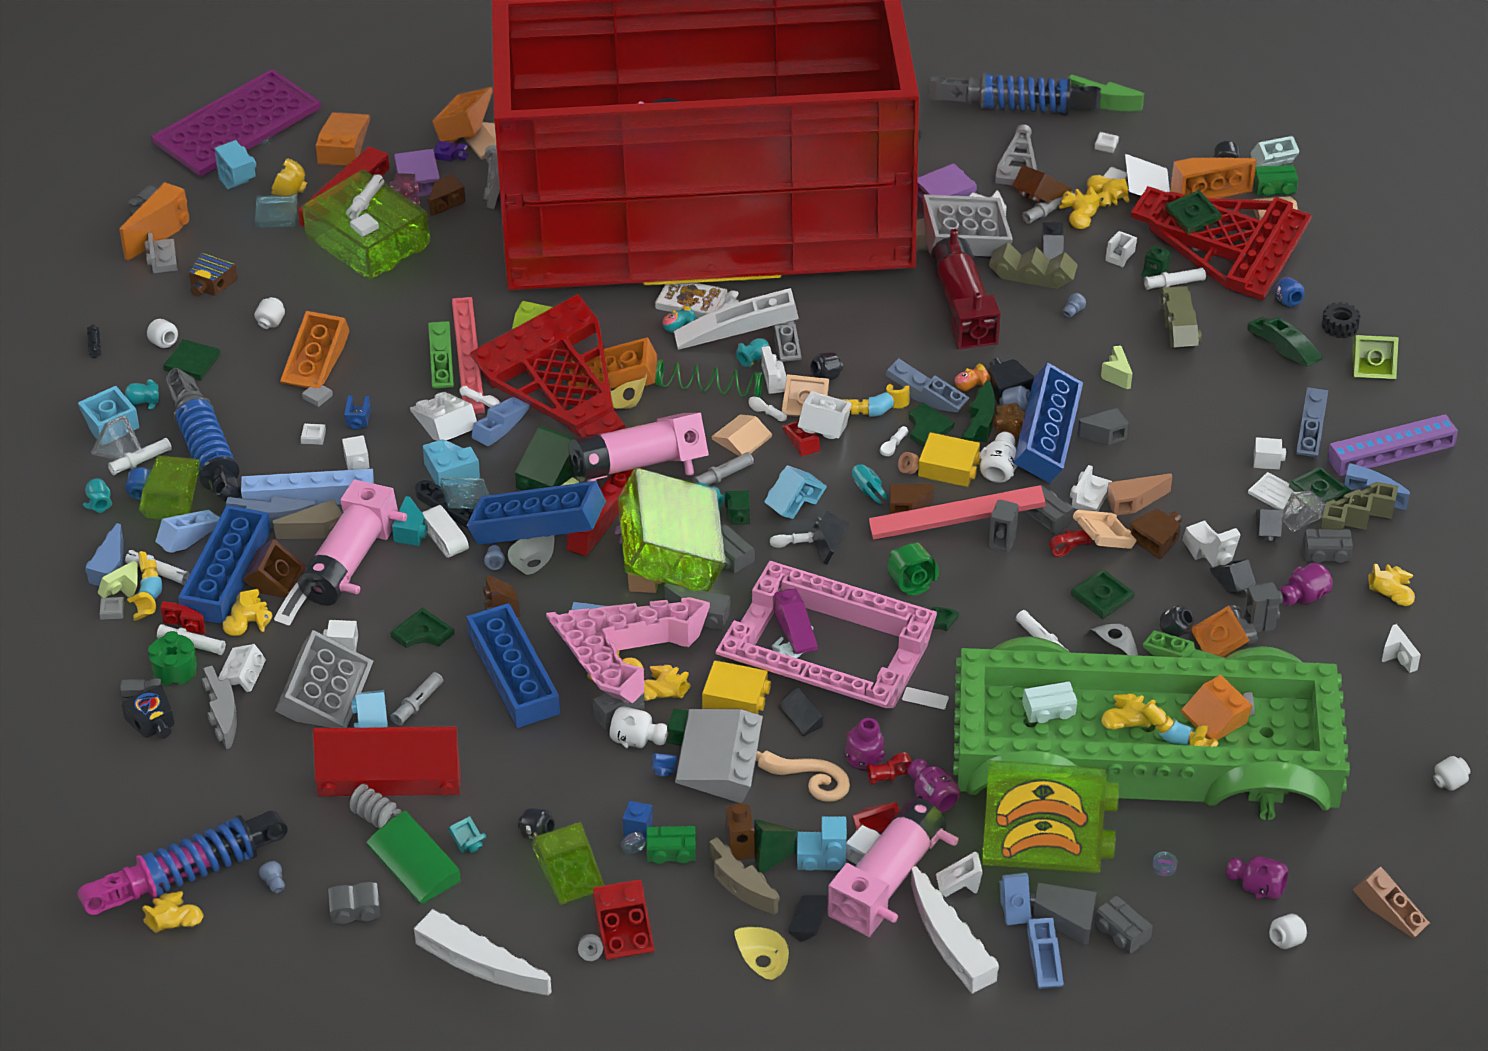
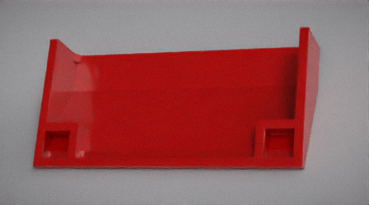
M457 727L313 728L315 780L318 796H352L358 786L366 784L368 789L372 788L375 794L380 793L382 796L460 795L461 767Z

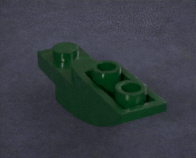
M1262 316L1248 323V331L1273 344H1277V352L1286 358L1292 359L1306 367L1322 360L1321 354L1310 340L1284 319L1277 316L1269 320Z
M986 381L983 387L978 389L975 401H971L968 413L971 414L969 428L964 430L961 439L987 443L993 428L995 407L994 391L990 381Z

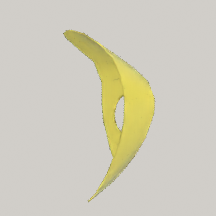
M647 372L645 378L627 382L611 391L614 408L631 409L637 405L644 390ZM627 388H633L635 391V395L631 400H625L623 397V392Z
M745 927L735 931L734 935L741 954L756 973L770 980L782 974L788 962L789 952L788 945L781 935L773 930L761 927ZM761 955L768 956L771 959V964L767 967H759L755 962L756 958Z

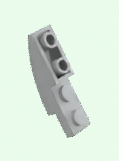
M794 320L773 325L772 331L780 362L801 360Z
M213 666L203 668L205 678H202L205 691H210L211 693L209 694L211 712L207 713L211 726H216L215 734L218 741H223L225 748L229 749L233 744L237 727V714L232 686L228 678L219 681Z

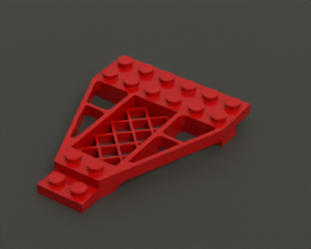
M1147 186L1131 211V218L1148 223L1150 231L1196 266L1203 268L1205 273L1225 288L1264 301L1299 242L1312 214L1293 209V202L1274 197L1272 201L1207 198L1221 213V219L1203 227L1205 231L1198 233L1194 231L1186 234L1180 226H1177L1175 220L1165 210L1166 204L1186 195L1177 192H1165ZM1241 209L1266 210L1261 220L1239 213ZM1222 222L1228 223L1229 225L1223 226ZM1213 224H1217L1218 226L1217 228L1209 229L1208 227ZM1235 230L1237 233L1233 235L1227 234V232ZM1222 234L1223 237L1215 239L1214 235ZM1238 240L1242 242V244L1233 245L1232 243ZM1185 245L1208 253L1202 259ZM1216 255L1235 262L1227 277L1208 264L1213 256Z
M579 294L470 352L472 359L478 365L483 377L492 389L496 387L530 404L536 410L566 425L571 432L580 438L626 429L625 424L614 409L599 321ZM597 333L599 346L584 354H578L573 345ZM599 355L601 356L604 382H600L586 364ZM556 356H565L564 361L555 360ZM538 366H547L546 371L537 370ZM552 367L561 368L560 373L551 372ZM566 369H575L574 374L565 373ZM525 371L533 381L518 390L504 383ZM549 378L557 379L556 384H548L547 381ZM562 380L571 381L570 386L561 385ZM576 382H584V388L575 387ZM590 384H592L595 389L589 388ZM539 389L553 409L528 396V394ZM558 392H566V398L557 397ZM572 394H581L580 399H572ZM587 395L594 396L588 400H585ZM568 405L576 406L570 410H567Z

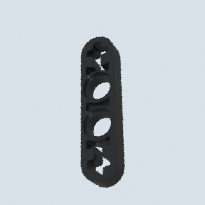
M423 480L416 484V497L432 508L441 505L452 520L469 529L467 523L475 509L474 506L432 481ZM439 498L447 499L445 502L436 501ZM454 508H462V509H463V510L460 511V512H454V511H452Z

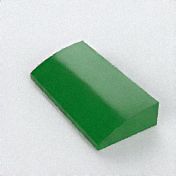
M406 810L388 821L367 841V846L420 905L461 882L460 869Z

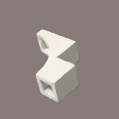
M1202 521L1186 527L1182 541L1195 560L1204 557L1207 558L1212 567L1226 565L1232 561L1241 534L1236 528L1217 534L1206 521Z

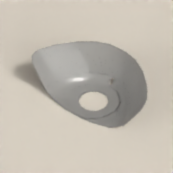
M554 535L520 539L515 542L508 550L510 563L526 575L534 574L546 565L552 557ZM532 560L541 561V563L538 566H527V564Z
M1123 624L1102 625L1085 633L1096 632L1108 643L1121 648L1127 655H1138L1131 630ZM1108 632L1122 633V637L1112 639L1108 636Z

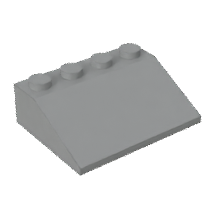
M923 195L925 236L930 254L937 242L950 237V230L953 228L958 230V237L965 239L969 243L973 256L991 257L995 249L1007 242L1012 243L1013 239L1000 198Z
M312 630L300 649L275 711L296 722L328 728H347L353 714L352 699L356 698V693H361L373 660Z
M690 709L675 783L743 803L751 787L763 716L742 709Z

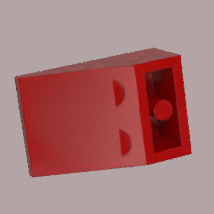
M642 880L593 887V905L606 960L655 952Z

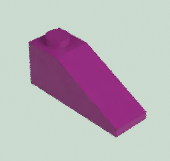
M797 589L775 593L774 614L795 653L800 654L818 650L804 602Z

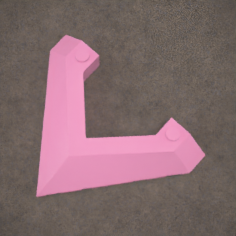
M687 597L681 598V602L668 603V600L651 601L650 606L637 607L636 603L598 607L596 609L569 610L568 614L561 615L551 612L546 613V617L600 690L613 698L634 703L644 693V668L623 663L622 659L617 656V651L664 642L689 647L700 636L710 602Z

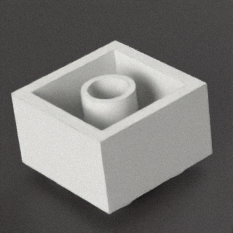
M811 391L803 403L798 427L803 428V431L808 433L818 432L826 438L839 439L847 425L852 403Z

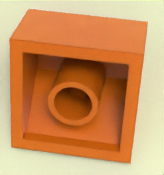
M1219 675L1203 684L1182 708L1181 713L1196 728L1207 725L1208 730L1205 735L1207 739L1219 740L1247 724L1252 704L1222 675Z

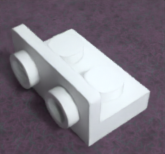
M770 346L762 347V369L769 394L785 392L787 376L783 362L777 361L776 355L772 354Z
M1088 465L1085 472L1080 473L1077 486L1074 485L1071 489L1070 498H1073L1072 508L1098 512L1107 497L1108 482L1112 481L1092 475L1093 466Z
M255 644L232 648L218 679L220 681L228 678L231 685L241 684L246 692H250L266 659Z

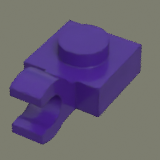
M438 141L433 150L435 159L452 161L453 158L466 160L469 155L464 153L467 149L466 144H459L457 146V143Z

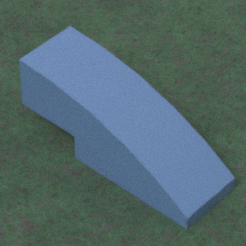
M511 397L489 408L487 417L473 424L471 438L486 446H490L506 435L528 411L530 404Z
M1349 463L1344 485L1351 492L1358 489L1361 491L1369 488L1370 484L1375 482L1397 485L1398 491L1394 508L1407 510L1410 491L1387 476Z
M1053 918L1029 919L1027 933L1038 989L1063 987L1058 940L1055 936Z

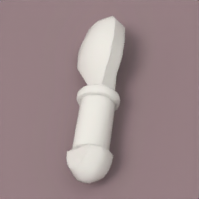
M463 386L459 389L462 396H467L476 400V402L484 403L488 407H493L500 403L494 396H482L481 392L478 393L468 388V386Z
M758 397L749 398V406L754 411H765L767 415H771L781 422L787 420L785 412L775 409L772 405L768 406Z
M906 427L899 428L898 432L891 436L890 441L885 442L881 446L880 453L884 456L893 455L895 446L907 436L908 429Z
M814 533L776 535L770 538V544L773 547L782 548L790 542H793V544L800 542L810 543L813 542L812 537Z

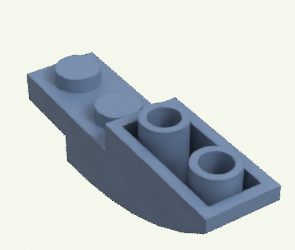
M899 358L886 372L887 377L903 386L902 389L904 386L909 385L910 398L921 403L924 402L930 407L948 412H958L969 401L968 396L937 376L930 379Z
M1307 387L1297 455L1318 458L1328 390Z
M272 496L271 502L228 497L226 505L268 512L270 528H273V520L316 506L315 501Z

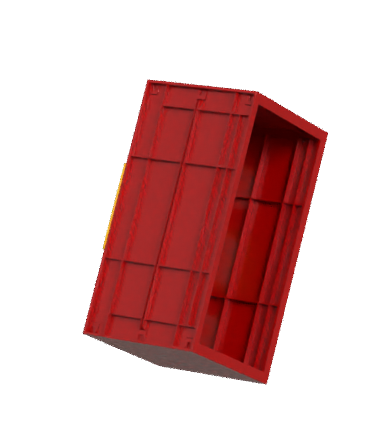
M492 0L494 122L508 290L625 283L660 285L781 278V275L916 268L919 92L901 0ZM662 98L681 100L680 102L652 103Z

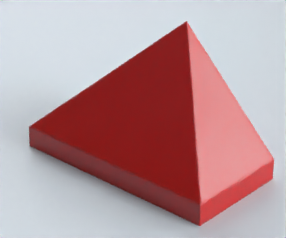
M897 802L867 807L852 815L856 832L862 825L878 833L885 831L899 811Z

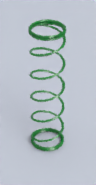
M659 360L656 366V386H668L677 368L679 384L683 390L689 387L694 377L695 371H697V381L699 388L702 392H705L710 387L716 371L717 386L719 392L722 395H724L729 390L735 375L737 390L741 397H744L748 393L754 376V396L760 398L763 385L762 372H758V374L756 372L753 373L747 391L744 395H741L738 385V375L736 369L733 372V375L731 377L730 383L726 391L723 393L721 392L719 386L717 367L714 368L712 377L707 388L705 390H702L699 380V370L697 364L695 365L691 379L685 388L682 387L678 362H676L672 376L667 385H663L662 383L664 374V361Z

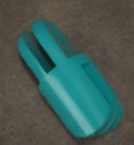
M865 465L854 466L852 477L857 486L865 495H870L874 501L882 504L883 502L876 492L878 491L884 499L888 498V494L881 487L882 482L871 468Z

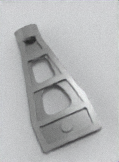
M1019 125L1016 128L1015 137L998 164L995 183L1013 184L1021 167L1009 166L1011 161L1026 162V166L1037 170L1031 143L1032 130L1029 126ZM1015 148L1026 149L1027 154L1014 152Z
M490 145L485 149V158L489 163L487 188H485L483 199L486 200V208L494 209L500 185L497 148L495 145Z

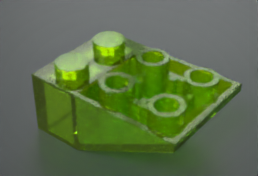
M157 456L142 491L139 511L146 518L164 519L189 514L200 459Z
M581 822L535 837L532 843L533 848L560 905L591 895L593 887L605 886Z

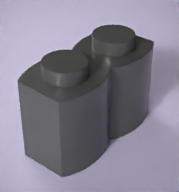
M364 882L354 886L341 885L328 889L332 923L343 925L355 920L372 921L381 917L377 883Z

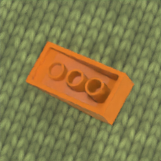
M492 87L458 94L432 120L439 141L454 142L461 137L469 139L476 135L475 133L481 128L493 91Z
M331 113L317 139L316 152L318 164L347 166L357 158L361 152L370 115Z
M1189 158L1175 161L1170 192L1188 195L1200 190L1206 198H1224L1252 192L1257 160L1255 158Z
M164 182L119 228L125 260H130L146 251L145 241L149 240L148 233H152L153 241H158L177 233L188 223L189 214L185 189Z
M306 311L280 382L303 388L313 387L320 389L345 346L350 332L346 319Z
M648 337L604 349L610 388H618L627 382L643 379L646 372L645 386L655 383L657 353ZM599 355L586 364L600 382H604L601 356ZM570 369L569 374H574L575 369ZM576 382L575 387L584 388L585 383Z

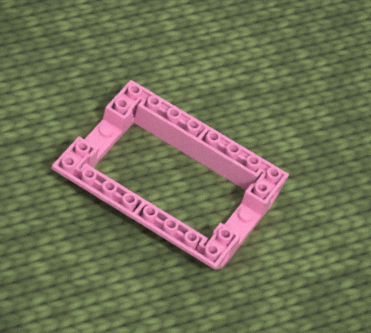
M769 561L752 589V604L741 622L733 621L718 646L716 654L877 706L894 708L928 646L937 612ZM797 589L805 608L898 636V650L889 667H882L879 671L874 687L873 682L756 646L758 639L774 614L775 593Z

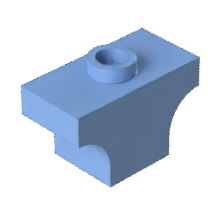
M1027 873L1003 875L1002 881H999L1000 902L1003 907L1006 924L1028 923V920L1031 919Z

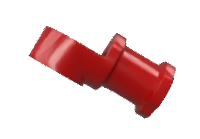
M1083 529L1076 531L1068 530L1065 531V534L1053 537L1048 545L1055 557H1062L1074 549L1075 546L1092 545V539ZM1064 543L1061 548L1055 549L1057 545Z
M899 753L893 756L891 760L886 761L885 764L875 766L868 764L867 774L870 784L874 785L876 782L884 780L895 781V776L907 774L909 765L912 763L911 756L908 753Z

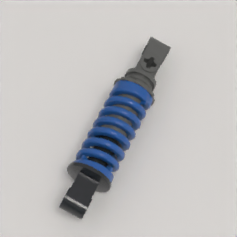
M983 73L981 79H974L973 77H969V79L945 78L941 76L931 77L929 98L932 100L967 101L968 104L977 102L980 104L981 109H994L996 104H999V108L1004 110L1006 105L1009 104L1010 110L1014 111L1017 105H1019L1020 110L1025 111L1027 106H1029L1032 112L1036 111L1038 103L1041 112H1046L1048 104H1050V111L1052 113H1056L1058 109V112L1068 115L1070 108L1098 110L1100 108L1101 88L1097 86H1072L1071 78L1059 79L1056 87L1053 78H1049L1046 86H1044L1042 77L1037 79L1036 86H1034L1033 77H1028L1026 82H1024L1023 77L1018 76L1015 82L1011 75H1008L1006 81H1003L1002 75H997L996 80H994V76H991V74Z
M173 368L166 377V383L175 401L174 419L177 421V425L197 469L200 483L203 487L212 490L215 496L225 502L228 497L239 498L241 489L236 479L239 476L240 469L237 462L233 459L210 400L203 397L193 377L178 368Z

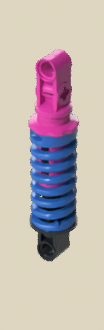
M273 810L246 821L241 815H238L224 822V824H218L215 831L206 829L203 836L196 833L192 836L191 841L183 838L179 842V846L175 843L169 844L167 851L163 848L157 849L155 857L152 852L136 856L137 865L130 868L128 866L124 867L122 871L109 874L102 879L83 885L78 891V898L86 912L91 915H96L114 906L122 905L129 900L139 899L140 895L148 893L153 899L157 898L164 891L169 892L171 890L170 883L175 882L177 887L183 886L182 878L187 877L189 882H194V873L199 872L201 877L207 876L206 868L211 867L213 872H218L220 868L217 860L222 859L225 867H230L232 863L229 855L234 854L236 861L239 863L243 861V856L245 860L256 858V849L283 839L287 835L288 827L280 815Z

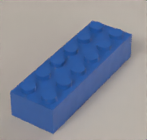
M1048 362L1034 377L1013 463L1038 478L1051 483L1064 468L1083 382Z
M596 481L481 496L467 526L477 545L503 541L510 542L542 536L548 537L581 531L587 532L593 530L606 500Z
M226 505L178 597L180 605L199 612L203 615L205 621L223 624L245 583L242 579L257 549L265 544L271 532L268 512Z
M507 603L466 616L468 636L515 726L519 728L559 715V695L510 604Z

